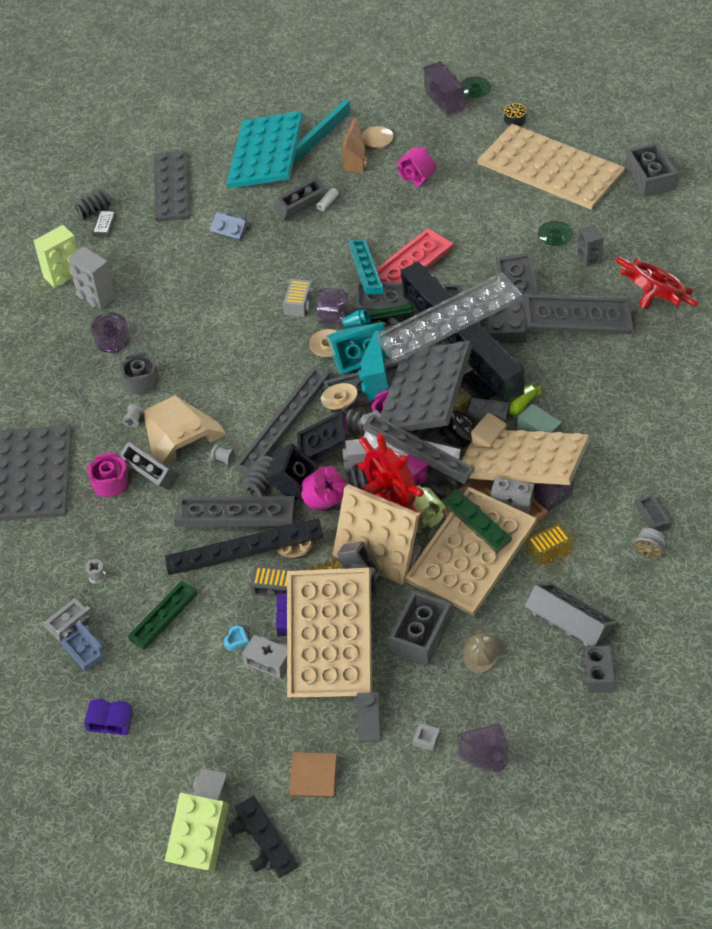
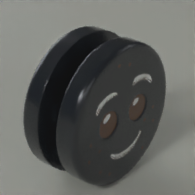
M454 410L449 425L442 427L450 440L461 447H466L472 441L471 432L476 425L468 415L462 411Z

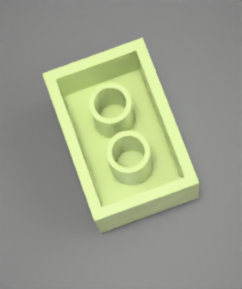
M62 225L35 239L34 244L43 277L54 288L72 279L73 275L69 268L68 258L78 251L74 235Z
M180 793L165 861L214 871L229 803Z

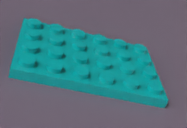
M293 111L285 114L243 120L226 183L227 187L236 188L290 179L304 118L303 112Z

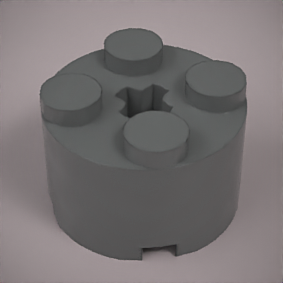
M135 352L126 356V360L120 363L123 384L130 393H146L157 387L159 374L156 360L153 356L150 357L144 352Z

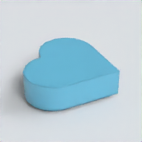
M238 625L231 627L229 635L224 638V646L228 650H236L247 646L249 643L245 630Z

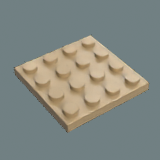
M348 484L344 488L333 556L338 558L337 553L343 544L364 542L368 546L372 558L377 561L380 567L381 574L379 576L403 585L406 582L405 576L409 570L420 513Z

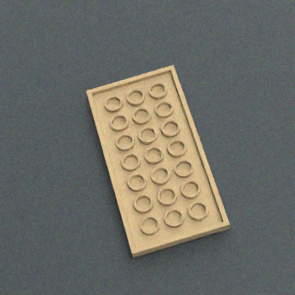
M511 124L477 160L479 165L591 210L625 172V167Z

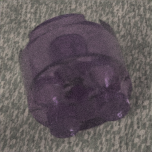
M321 288L320 292H323L322 297H318L317 317H321V320L318 321L319 324L342 325V319L348 314V311L345 310V303H348V292H344L343 289Z
M109 312V315L103 316L101 314L93 320L91 328L95 346L103 352L115 354L128 345L130 335L124 316L119 313Z

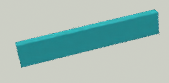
M345 99L298 142L293 165L351 112L350 101Z
M350 240L349 248L365 294H383V286L366 240Z

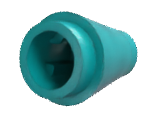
M359 309L343 318L342 322L345 328L364 326L370 323V315L366 309Z

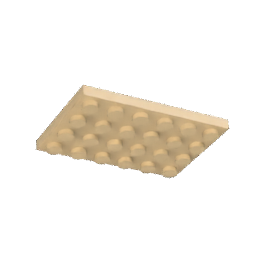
M504 429L490 447L475 445L471 441L461 461L475 468L469 479L495 480V477L520 482L570 485L589 443V435L543 431L530 432L524 430L510 431Z
M468 487L464 495L511 536L512 541L496 553L451 512L405 576V581L475 616L537 524V518Z
M371 569L287 571V698L357 696V693L372 692Z

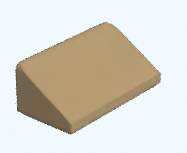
M487 413L471 432L473 444L490 447L507 427V424L494 415Z

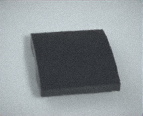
M474 370L464 374L458 394L469 403H471L472 398L489 400L490 397L497 395Z

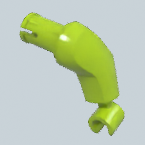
M531 383L525 386V394L509 403L510 415H519L535 396H540L542 394L541 385L536 387L535 383Z

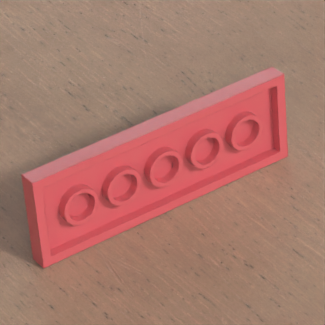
M426 229L377 268L381 282L402 283L400 270L417 261L423 266L430 268L453 249V243L430 229Z

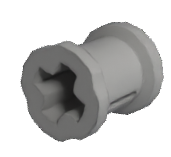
M132 403L128 405V413L123 417L122 421L125 426L137 428L139 418L143 415L144 409L140 405Z
M217 444L211 451L212 461H222L228 466L231 465L235 457L234 449L227 450Z
M98 559L88 561L85 566L86 572L89 574V581L93 584H100L106 579L103 563Z

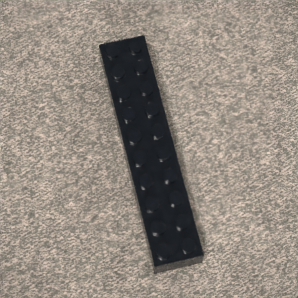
M417 261L400 270L403 295L449 344L465 341L471 342L472 349L467 363L503 402L510 403L525 394V371L520 363H516L512 355L502 348L500 342L492 338L490 332L485 330L480 322L470 315L467 308H463L460 305L459 300L450 294L447 287H443L436 276L431 275L426 266Z

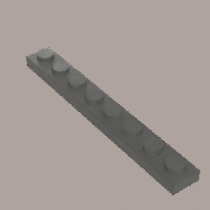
M316 366L311 369L236 463V471L248 475L260 457L269 456L324 386V381L330 378V372Z

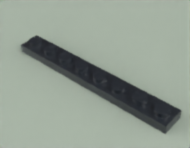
M317 518L166 555L167 572L169 575L187 572L322 539L324 537L320 519Z

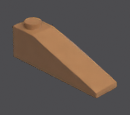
M353 118L350 128H348V134L344 137L342 146L344 171L364 172V168L368 167V157L365 155V147L357 118Z

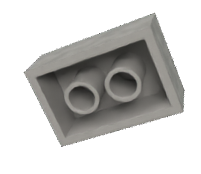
M84 246L68 258L69 268L72 271L73 282L76 287V294L80 299L87 300L92 307L96 306L99 309H103L116 298L108 261Z

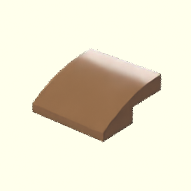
M293 752L290 796L334 797L337 754Z

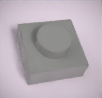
M419 723L413 738V746L434 751L440 735V729Z

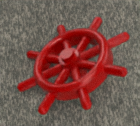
M622 257L616 259V263L624 267L620 270V274L629 277L635 284L644 289L645 293L638 302L640 307L648 309L655 296L670 301L675 306H679L681 300L693 307L698 305L697 300L688 296L693 293V290L685 287L680 280L669 272L655 265L642 262L638 258L634 259L633 263Z
M382 433L376 436L378 447L376 448L371 446L366 437H360L359 442L367 454L365 455L364 462L358 463V468L365 471L369 482L368 485L361 487V490L419 513L413 504L416 496H423L424 491L415 485L412 473L406 464L408 456H400L394 450L387 447L384 434Z

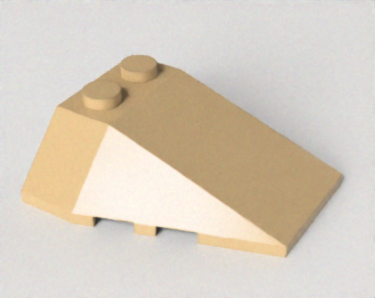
M176 395L144 410L143 413L151 453L164 464L177 459L175 450L206 436L211 443L227 435L216 420Z

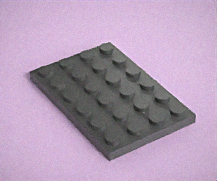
M457 342L402 352L380 417L405 431L449 425L471 353V342Z
M71 425L0 430V521L66 516Z

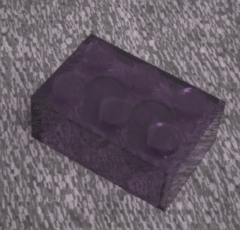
M441 61L425 66L424 84L427 95L447 117L463 112L465 105L464 85L457 80L456 76Z

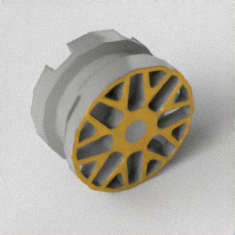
M652 528L642 529L638 539L635 541V550L640 555L647 552L646 557L650 556L652 559L659 558L666 545L665 536Z

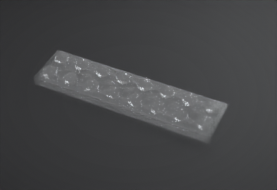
M501 272L375 335V339L395 364L522 300V293Z

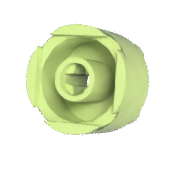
M416 486L424 491L423 496H416L413 504L421 515L416 531L421 533L423 532L421 529L428 525L433 527L441 521L444 516L442 511L446 507L430 488Z

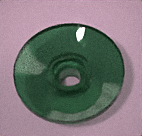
M470 77L463 80L460 84V92L469 98L484 97L491 91L490 82L482 77Z
M550 221L544 223L539 228L538 236L547 245L560 246L572 239L573 231L564 222Z

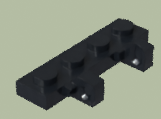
M254 795L235 806L239 816L235 822L228 826L229 832L234 838L237 833L246 831L247 835L251 834L261 849L259 851L260 854L254 861L250 860V866L255 873L266 867L267 870L273 869L278 878H281L299 867Z

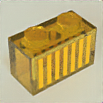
M558 523L528 537L525 540V550L537 566L547 565L559 556L564 557L572 551L573 539L564 527Z

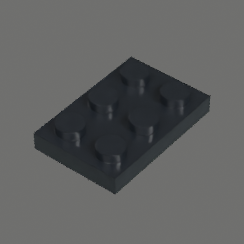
M341 410L298 432L297 447L314 461L346 445L345 441H348L347 414Z

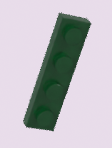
M459 489L443 500L445 507L496 553L512 541L511 536Z
M180 581L128 635L129 641L145 650L198 595L197 590Z

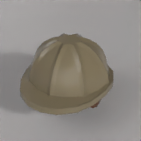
M476 633L470 636L465 642L463 658L467 668L475 673L489 671L498 659L500 653L499 644L488 633Z

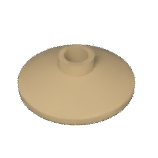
M325 329L313 334L309 341L311 351L318 356L331 357L332 353L326 335L337 331Z
M336 384L323 392L321 402L328 409H342L348 407L357 399L358 392L356 387L351 384Z

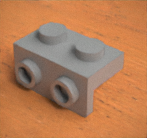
M74 598L44 622V627L61 642V640L75 632L78 621L83 626L90 621L91 609L88 606L84 607Z

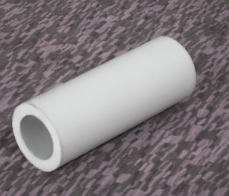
M331 188L316 204V208L325 211L339 195V192L335 188Z

